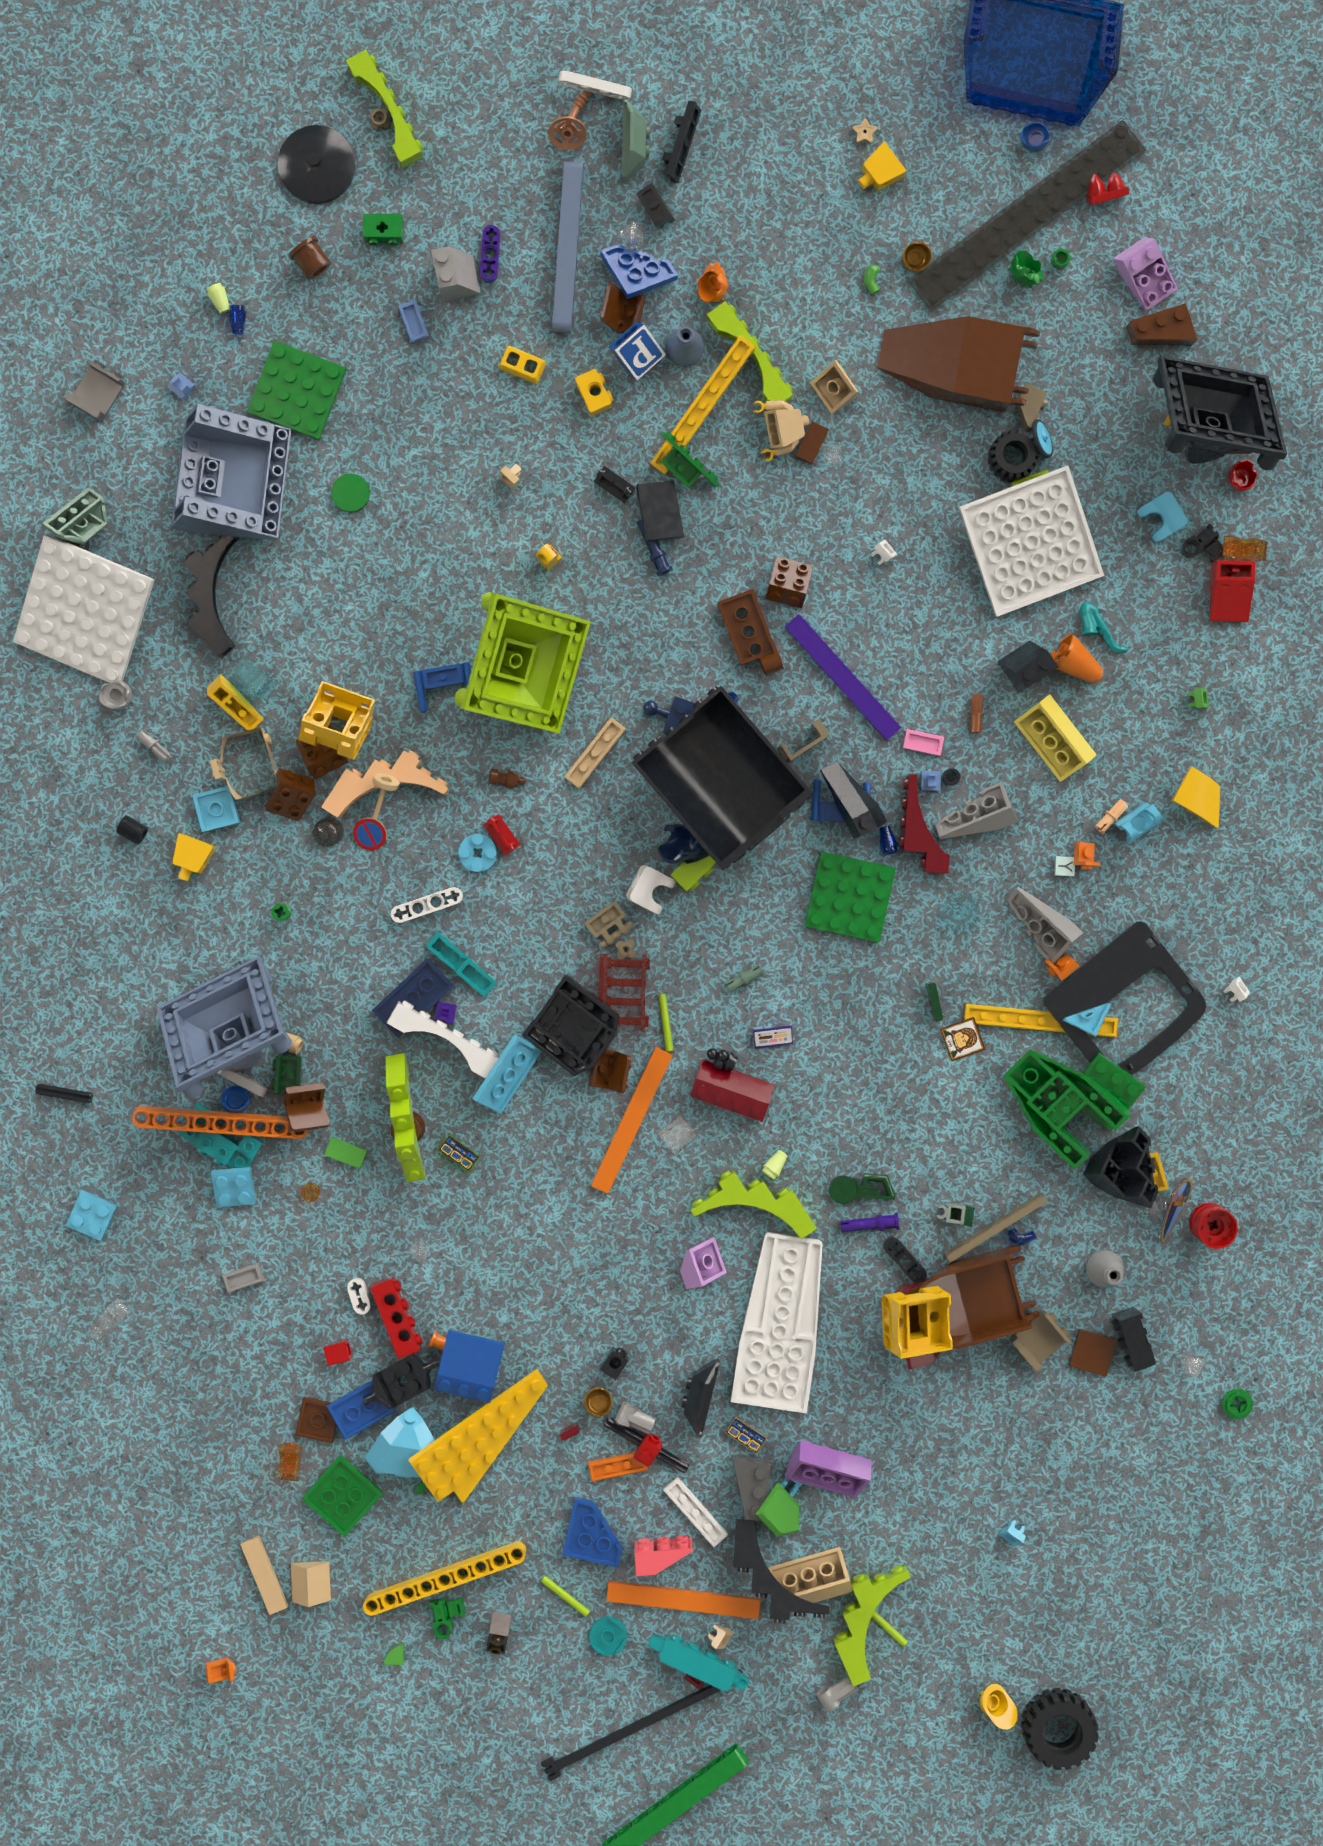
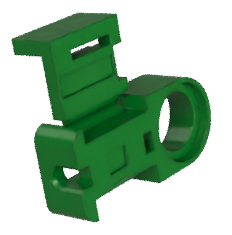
M462 1596L449 1601L446 1598L434 1599L428 1605L432 1606L435 1618L432 1623L434 1633L437 1638L442 1640L447 1639L453 1631L451 1618L454 1615L462 1617L466 1614ZM446 1625L449 1632L442 1634L439 1631V1626Z

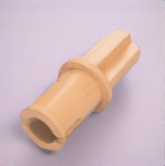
M1120 799L1109 811L1105 812L1106 815L1095 825V828H1100L1098 831L1104 834L1128 808L1127 803Z

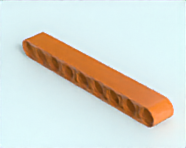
M138 1106L132 1115L133 1124L139 1128L302 1139L308 1133V1130L293 1132L287 1116ZM143 1113L147 1118L145 1120H138L136 1115ZM158 1115H165L167 1119L164 1122H160L156 1117ZM184 1116L187 1120L184 1123H178L176 1118ZM202 1117L206 1119V1123L200 1125L196 1123V1120ZM218 1119H224L226 1124L218 1126L215 1122ZM242 1120L246 1124L243 1127H237L235 1123ZM263 1122L265 1126L262 1129H258L255 1127V1124ZM278 1123H282L285 1125V1127L282 1130H276L274 1128V1126Z

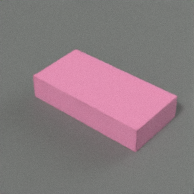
M906 729L902 748L941 756L944 737Z

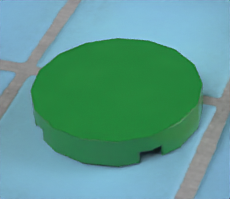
M349 473L336 479L333 483L331 494L337 507L342 511L352 513L360 511L367 505L370 498V489L365 479L359 475Z

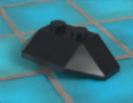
M714 1359L694 1371L692 1378L688 1377L686 1389L689 1390L687 1396H683L681 1407L684 1408V1415L699 1438H702L720 1366V1359Z

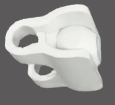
M643 865L639 868L626 897L628 900L656 914H660L662 907L653 900L652 892L658 885L673 888L676 881L651 867Z

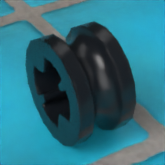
M954 768L947 769L942 775V780L948 786L956 785L960 781V773ZM954 772L956 779L949 782V778L947 779L946 775Z

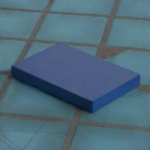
M373 1379L327 1405L344 1440L396 1411L395 1407L389 1410L378 1400L365 1404L367 1400H363V1397L373 1393Z

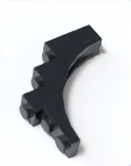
M223 535L219 536V541L215 544H210L205 549L206 553L202 554L197 549L190 552L186 556V561L183 562L199 579L197 582L193 581L187 587L188 590L185 593L201 609L199 612L195 611L189 616L190 620L187 624L221 659L235 647V644L226 634L216 607L215 590L217 576L230 548L240 538Z
M736 1519L733 1567L738 1568V1572L749 1573V1569H753L751 1593H755L757 1598H767V1594L771 1595L770 1619H774V1623L786 1624V1620H790V1612H794L796 1617H806V1613L813 1614V1618H825V1615H829L830 1606L815 1604L799 1598L775 1579L766 1566L760 1552L756 1521Z

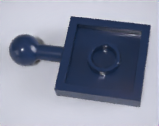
M675 696L670 711L658 707L654 701H647L643 706V711L648 716L657 714L666 717L667 721L663 733H665L672 726L676 728L683 716L686 714L691 715V711L694 709L692 706L695 703Z

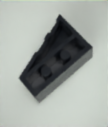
M1131 1307L1112 1314L1113 1320H1111L1114 1331H1118L1120 1338L1117 1341L1120 1349L1125 1351L1126 1356L1123 1358L1127 1368L1130 1367L1136 1372L1156 1365L1151 1344L1146 1337V1334H1148L1147 1330L1143 1328L1141 1319H1143L1142 1313Z

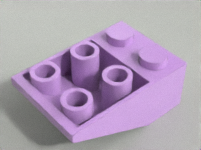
M1144 237L1113 258L1120 275L1145 311L1178 290L1158 244L1153 238Z

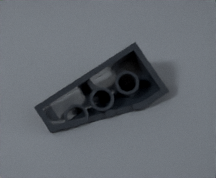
M838 762L820 770L854 839L887 822L879 804Z

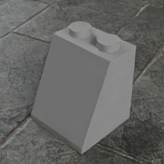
M451 246L431 250L443 302L481 294L473 255Z

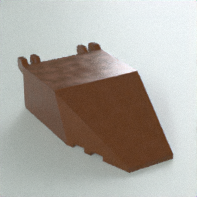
M971 316L884 330L877 368L895 379L908 384L911 388L924 393L929 398L1005 412L1009 405H1026L1027 400L1012 398L1013 392L1028 394L1029 392L1028 388L1014 386L1021 348L1035 349L1038 346V343L1034 341L1023 340L1024 335L1039 337L1040 332L1031 327H1022Z
M1021 1245L1007 1246L953 1261L905 1294L919 1293L921 1288L939 1286L951 1294L949 1321L953 1349H961L1032 1329V1324L1029 1321L1040 1316L1038 1311L1024 1314L1023 1309L1034 1307L1037 1303L1035 1300L1022 1303L1012 1265L1025 1261L1024 1256L1013 1258L1014 1252L1022 1250ZM918 1305L909 1306L910 1333L920 1332Z

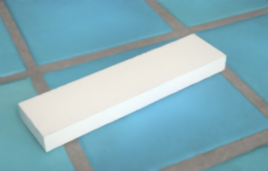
M678 1476L663 1489L713 1547L717 1546L728 1536L725 1529Z

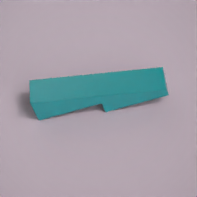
M438 930L425 944L426 948L484 997L497 983Z

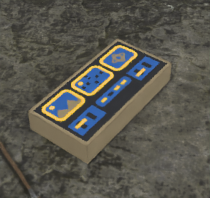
M734 1416L725 1430V1434L756 1454L767 1439L766 1435L737 1416Z

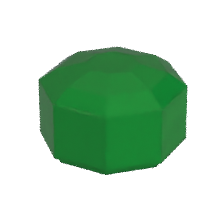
M1060 248L1054 251L1050 261L1053 267L1061 270L1068 266L1071 256L1067 250Z

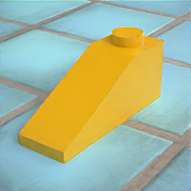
M221 674L207 686V695L246 730L254 729L263 721V717L236 687Z

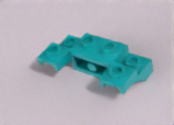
M197 1102L193 1110L211 1111L200 1102ZM198 1118L196 1123L200 1125L205 1124L206 1119ZM180 1131L179 1133L180 1136L192 1142L200 1154L205 1156L208 1154L213 1157V1161L220 1166H223V1164L225 1166L228 1165L231 1168L250 1167L264 1143L249 1135H245L239 1143L228 1135L221 1133Z

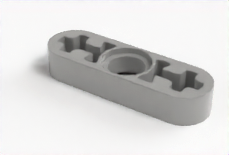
M225 1068L216 1072L258 1096L265 1097L269 1090L267 1086L237 1070H226Z

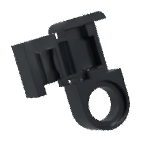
M1208 524L1204 532L1197 537L1191 536L1183 543L1181 547L1183 556L1193 558L1204 550L1205 553L1208 552L1211 555L1210 562L1212 564L1227 552L1218 540L1220 536L1218 532H1214V527ZM1193 544L1196 547V551L1188 553L1185 546Z

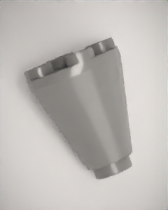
M1100 1250L1092 1253L1088 1259L1086 1274L1095 1286L1111 1288L1122 1281L1124 1263L1115 1252Z

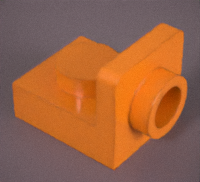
M1075 842L1074 865H1079L1084 870H1093V866H1100V862H1094L1095 843Z
M1068 954L1061 957L1055 964L1048 959L1044 961L1048 966L1046 968L1047 972L1053 978L1056 976L1061 981L1079 967L1078 963Z

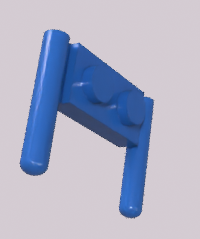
M470 662L413 672L421 713L427 712L424 690L466 683L467 688L471 674Z
M814 779L811 820L846 823L836 802L820 801L821 779ZM864 782L863 789L869 795L871 790V784L869 782Z

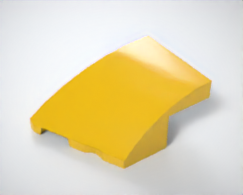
M1190 767L1171 801L1187 809L1186 811L1201 818L1202 821L1218 828L1220 786L1194 767Z

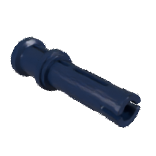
M642 519L637 521L636 523L651 554L650 561L654 563L657 569V576L669 573L673 568L667 562L666 552L661 550L658 541L646 542Z

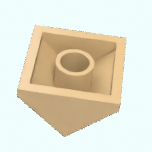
M834 360L810 382L831 414L854 400L858 394V390L837 360Z
M329 1561L291 1563L292 1602L311 1607L331 1600Z

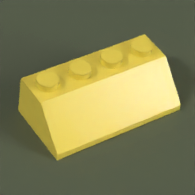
M1050 694L1014 721L1060 782L1096 756V753Z

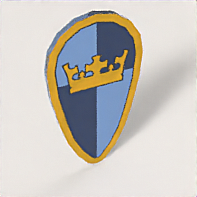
M1187 1177L1178 1182L1169 1200H1162L1160 1202V1206L1166 1208L1159 1234V1240L1162 1242L1167 1239L1174 1229L1190 1197L1192 1181Z

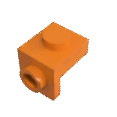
M228 1657L205 1663L208 1684L226 1679L230 1682L234 1681L236 1666Z

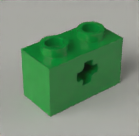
M363 214V238L365 243L377 246L379 243H387L390 246L404 243V219L402 214Z

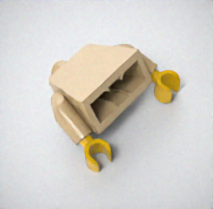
M783 400L766 401V403L755 401L753 404H760L761 409L753 411L754 413H760L763 409H767L764 415L770 446L774 448V450L764 448L761 453L770 452L769 457L764 458V460L770 461L774 455L780 456L792 452L799 443V439L805 435L804 427L809 425L808 416L801 415L800 409H793L791 404Z

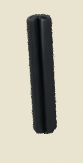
M37 1084L35 1093L38 1095L91 1103L93 1100V1093L44 1084Z

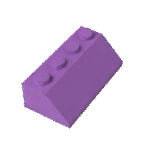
M801 1440L793 1449L785 1479L856 1498L871 1481L872 1460Z

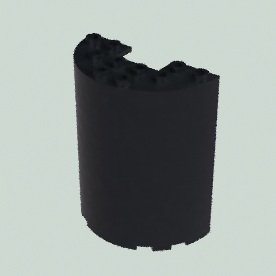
M715 686L707 693L709 696L705 700L700 699L692 706L694 709L691 711V715L686 714L683 716L676 728L672 726L664 733L666 735L664 738H654L648 744L649 748L644 752L641 750L633 757L634 761L632 764L724 871L732 863H736L744 857L747 850L754 849L789 819L791 812L795 813L805 804V800L811 798L813 792L722 686Z

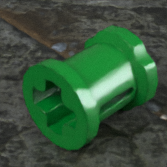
M279 903L273 906L271 914L274 919L285 921L290 918L292 911L289 905ZM282 908H283V911H285L286 914H285V915H281V917H280V913H278V909H282Z

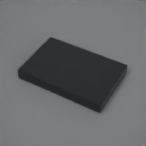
M674 481L637 484L636 490L646 542L683 538L684 532Z

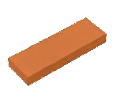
M635 1452L588 1462L592 1482L646 1471L648 1467L633 1458Z

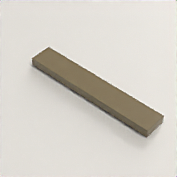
M1039 1193L945 1252V1257L951 1263L1048 1202L1047 1199Z

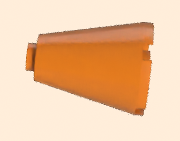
M1072 634L1065 636L1058 644L1060 645L1058 651L1053 650L1051 656L1058 665L1057 670L1091 684L1098 682L1102 678L1103 668L1076 636Z

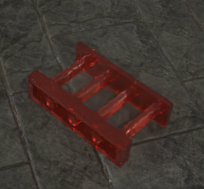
M600 953L599 999L609 1007L611 1005L641 1006V1018L619 1017L618 1025H641V1032H645V1027H649V1016H645L646 970H650V958H646V954H642V960H618L608 957V953ZM612 967L642 968V979H611V977H608V969ZM611 986L642 987L641 998H611V996H607V988H611Z

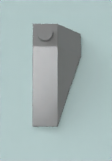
M1003 782L983 789L979 792L980 797L973 802L970 799L966 801V806L959 812L952 811L935 823L939 838L945 839L999 830L1017 823L1018 820Z

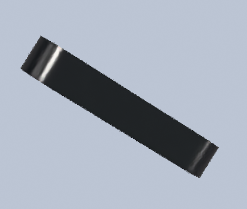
M896 1237L886 1238L883 1244L885 1251L904 1273L916 1284L925 1281L927 1278L926 1270ZM890 1241L892 1243L897 1242L895 1246L899 1251L902 1248L904 1249V1251L898 1253L896 1258L894 1257V1255H896L897 1253L893 1249L888 1250V1243ZM901 1256H910V1263L902 1265L900 1263ZM913 1266L918 1272L922 1270V1277L914 1279V1272L911 1269L909 1272L906 1270Z

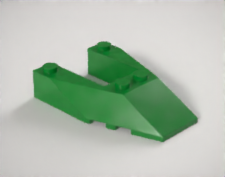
M1029 1049L1003 1075L1014 1097L1018 1100L1024 1115H1026L1030 1122L1031 1128L1073 1169H1076L1089 1157L1090 1150L1064 1125L1086 1104L1095 1110L1115 1130L1130 1117L1131 1111L1088 1076L1032 1049Z

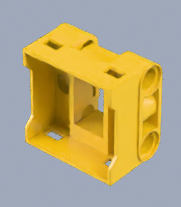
M322 681L310 708L301 720L299 741L313 746H317L318 743L336 749L338 755L355 760L371 728L375 700ZM325 690H326V691H329V692H332V693H334V694L331 695V694L325 693ZM361 703H362V704H365V705H368V706H370V707L367 708V707L361 706ZM332 715L348 721L342 733L328 728Z
M939 1286L921 1288L919 1293L904 1295L901 1292L883 1295L882 1326L885 1348L900 1359L952 1350L953 1345L949 1321L951 1294ZM918 1305L920 1332L910 1333L909 1306Z

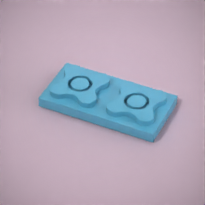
M514 1034L472 1099L501 1114L542 1051L531 1042Z

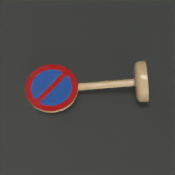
M376 773L373 776V784L381 789L373 818H363L353 828V836L356 843L366 850H377L384 845L387 839V832L384 825L377 818L385 792L397 790L400 784L398 779L384 773Z

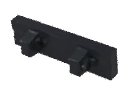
M688 100L684 116H675L674 124L677 128H680L672 153L664 152L662 160H664L665 164H668L665 174L674 183H679L702 111L695 101Z

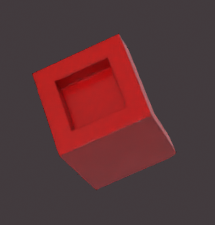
M348 1338L323 1348L327 1366L350 1361L353 1357Z

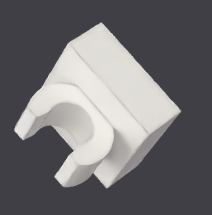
M886 540L878 543L874 547L875 551L871 554L872 557L877 554L881 556L878 565L888 562L897 555Z
M1240 977L1232 980L1231 984L1224 990V993L1229 991L1234 993V996L1230 998L1231 1002L1236 999L1241 1002L1250 993Z

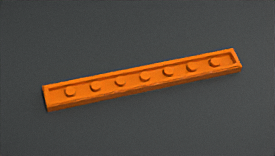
M655 1047L591 1184L592 1187L607 1194L609 1193L673 1054Z
M609 1580L606 1601L758 1619L761 1599Z

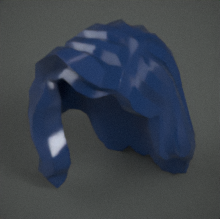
M668 824L664 827V831L671 832V836L666 843L658 847V852L664 862L676 864L694 859L702 854L704 848L684 824Z

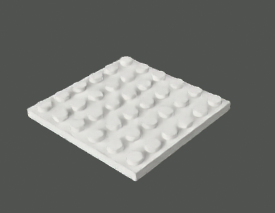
M1064 466L958 507L995 617L1104 576L1069 466Z
M45 534L13 642L111 684L123 681L155 579Z

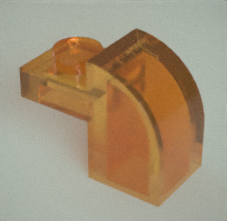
M1232 535L1224 536L1222 555L1234 561H1266L1268 542L1258 538L1241 539Z
M295 1443L280 1444L278 1451L280 1455L279 1479L299 1481L302 1445H296Z

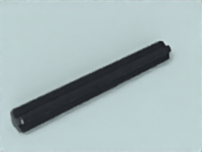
M608 1417L604 1423L606 1428L638 1447L644 1439L642 1435L619 1424L611 1417ZM662 1447L656 1458L682 1473H685L689 1468L687 1462Z

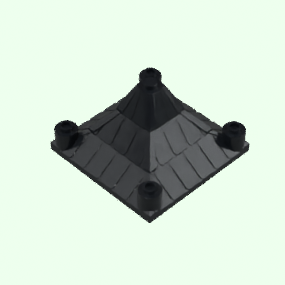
M1160 355L1157 361L1158 368L1152 380L1158 388H1164L1172 429L1165 441V446L1169 452L1181 453L1185 448V457L1192 464L1209 462L1226 454L1259 453L1257 463L1263 470H1273L1280 459H1285L1287 450L1269 376Z

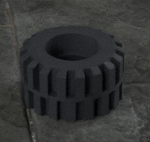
M1014 429L1009 432H1003L995 439L988 452V464H991L990 470L996 472L994 474L996 477L1001 476V480L1005 481L1008 479L1009 482H1013L1014 480L1017 481L1025 478L1037 465L1039 452H1037L1033 437L1031 439L1028 437L1029 433L1023 434L1022 430L1019 429L1017 432H1014ZM1009 446L1017 447L1023 454V463L1020 465L1009 464L1004 459L1003 450Z

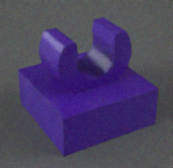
M438 1001L434 1020L454 1024L457 1005Z

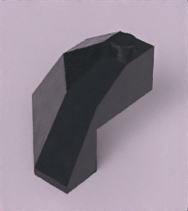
M1139 1126L1107 1142L1089 1160L1083 1173L1095 1187L1109 1195L1147 1208H1152L1158 1194V1186L1154 1184L1153 1173H1156L1154 1159L1150 1158L1149 1152L1151 1139Z

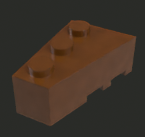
M1186 303L1131 320L1126 326L1131 345L1192 346L1197 341Z

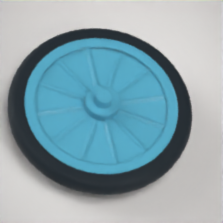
M1035 419L1032 423L1033 439L1039 453L1048 459L1053 454L1051 436L1046 425L1040 419Z

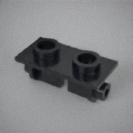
M605 466L598 471L597 477L593 481L624 504L636 489Z

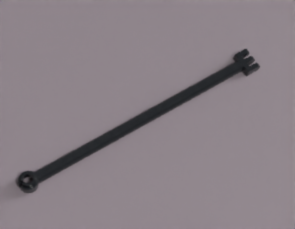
M708 1685L556 1761L552 1756L541 1762L542 1767L550 1765L544 1769L545 1774L554 1772L547 1776L548 1780L552 1781L561 1776V1769L721 1690Z

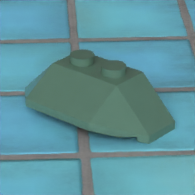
M623 100L622 183L628 182L645 165L646 158H649L650 146H646V139H650V126H646V119L628 100Z
M88 487L43 522L42 527L66 542L85 544L107 526L105 499Z

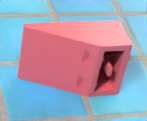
M687 1535L677 1536V1539L659 1537L653 1541H650L648 1538L639 1539L638 1542H635L634 1551L636 1576L656 1575L693 1551L692 1537L688 1538Z

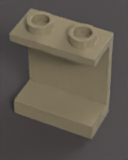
M820 719L810 726L818 739L795 754L791 755L784 742L779 745L778 753L784 760L790 763L829 737V733Z
M1045 1310L1039 1313L1040 1316L1030 1321L1032 1329L1016 1333L1009 1339L1036 1372L1042 1368L1040 1364L1065 1342L1069 1345L1072 1343L1068 1338L1071 1336L1064 1327L1060 1328L1056 1324L1058 1319L1052 1312L1048 1314Z

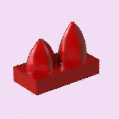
M1112 173L1110 176L1107 190L1100 177L1093 174L1089 184V195H1085L1086 202L1094 205L1129 195L1128 186H1124L1123 180L1116 173Z

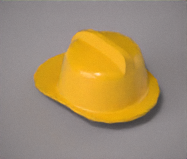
M991 1684L984 1691L980 1692L979 1702L981 1710L989 1716L998 1728L1003 1730L1012 1728L1017 1721V1708L1003 1687L998 1684Z

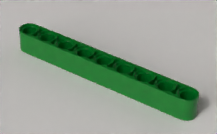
M734 1744L605 1840L602 1846H640L741 1771L749 1763V1759L738 1744Z

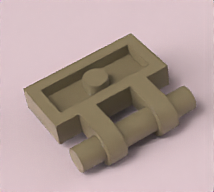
M613 901L584 923L595 938L601 934L605 939L599 943L603 949L608 945L612 946L615 940L622 935H627L628 931L634 927L631 921L624 925L620 921L626 915L616 901ZM616 924L619 929L609 935L606 930Z

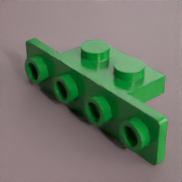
M661 431L659 433L672 446L660 463L687 488L701 474L713 486L718 487L720 485L716 481L718 477L711 471L707 473L703 469L704 464L699 459L695 458L693 460L689 456L690 451L684 445L678 446L674 442L676 438L670 432L665 433Z

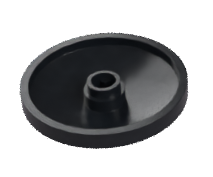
M310 125L296 130L284 141L278 155V171L284 186L293 196L307 203L322 204L337 199L348 189L355 173V158L349 143L339 132L322 125Z

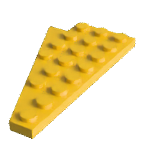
M538 1369L531 1372L491 1400L490 1403L484 1405L408 1459L437 1502L453 1491L462 1503L465 1502L547 1388L548 1384Z

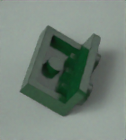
M278 1055L276 1059H273L272 1069L275 1071V1078H272L271 1089L274 1090V1095L285 1094V1088L301 1086L303 1056Z

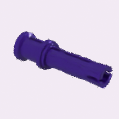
M897 1212L894 1215L885 1216L878 1214L874 1218L840 1220L842 1233L878 1229L880 1232L891 1228L899 1230Z

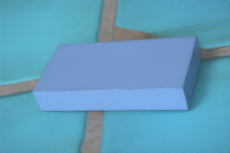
M413 300L399 305L398 308L411 344L429 338L417 301Z

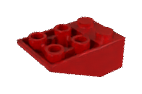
M1216 560L1211 564L1209 621H1249L1255 584L1256 561Z

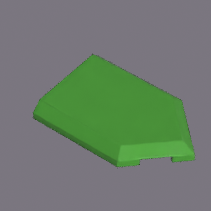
M777 1483L756 1512V1515L777 1537L799 1532L800 1505L780 1483Z

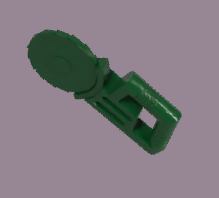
M864 1173L863 1185L859 1184L855 1177L850 1178L843 1175L834 1178L829 1186L831 1198L840 1204H847L853 1201V1199L856 1201L858 1197L895 1200V1193L888 1175ZM867 1181L882 1182L887 1195L880 1194L877 1186L867 1185Z

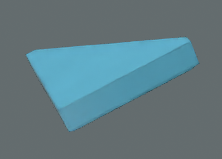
M1105 1003L1065 1017L1063 1021L1096 1037L1111 1004Z

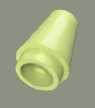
M221 283L207 288V296L220 314L231 310L225 287H222Z
M778 1150L763 1165L762 1172L772 1179H775L776 1176L779 1177L788 1156Z

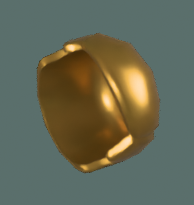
M925 242L909 243L904 248L902 254L903 265L913 272L923 271L930 265L932 260V251Z
M602 1387L590 1389L584 1397V1407L590 1415L602 1417L608 1414L612 1408V1396L609 1391Z

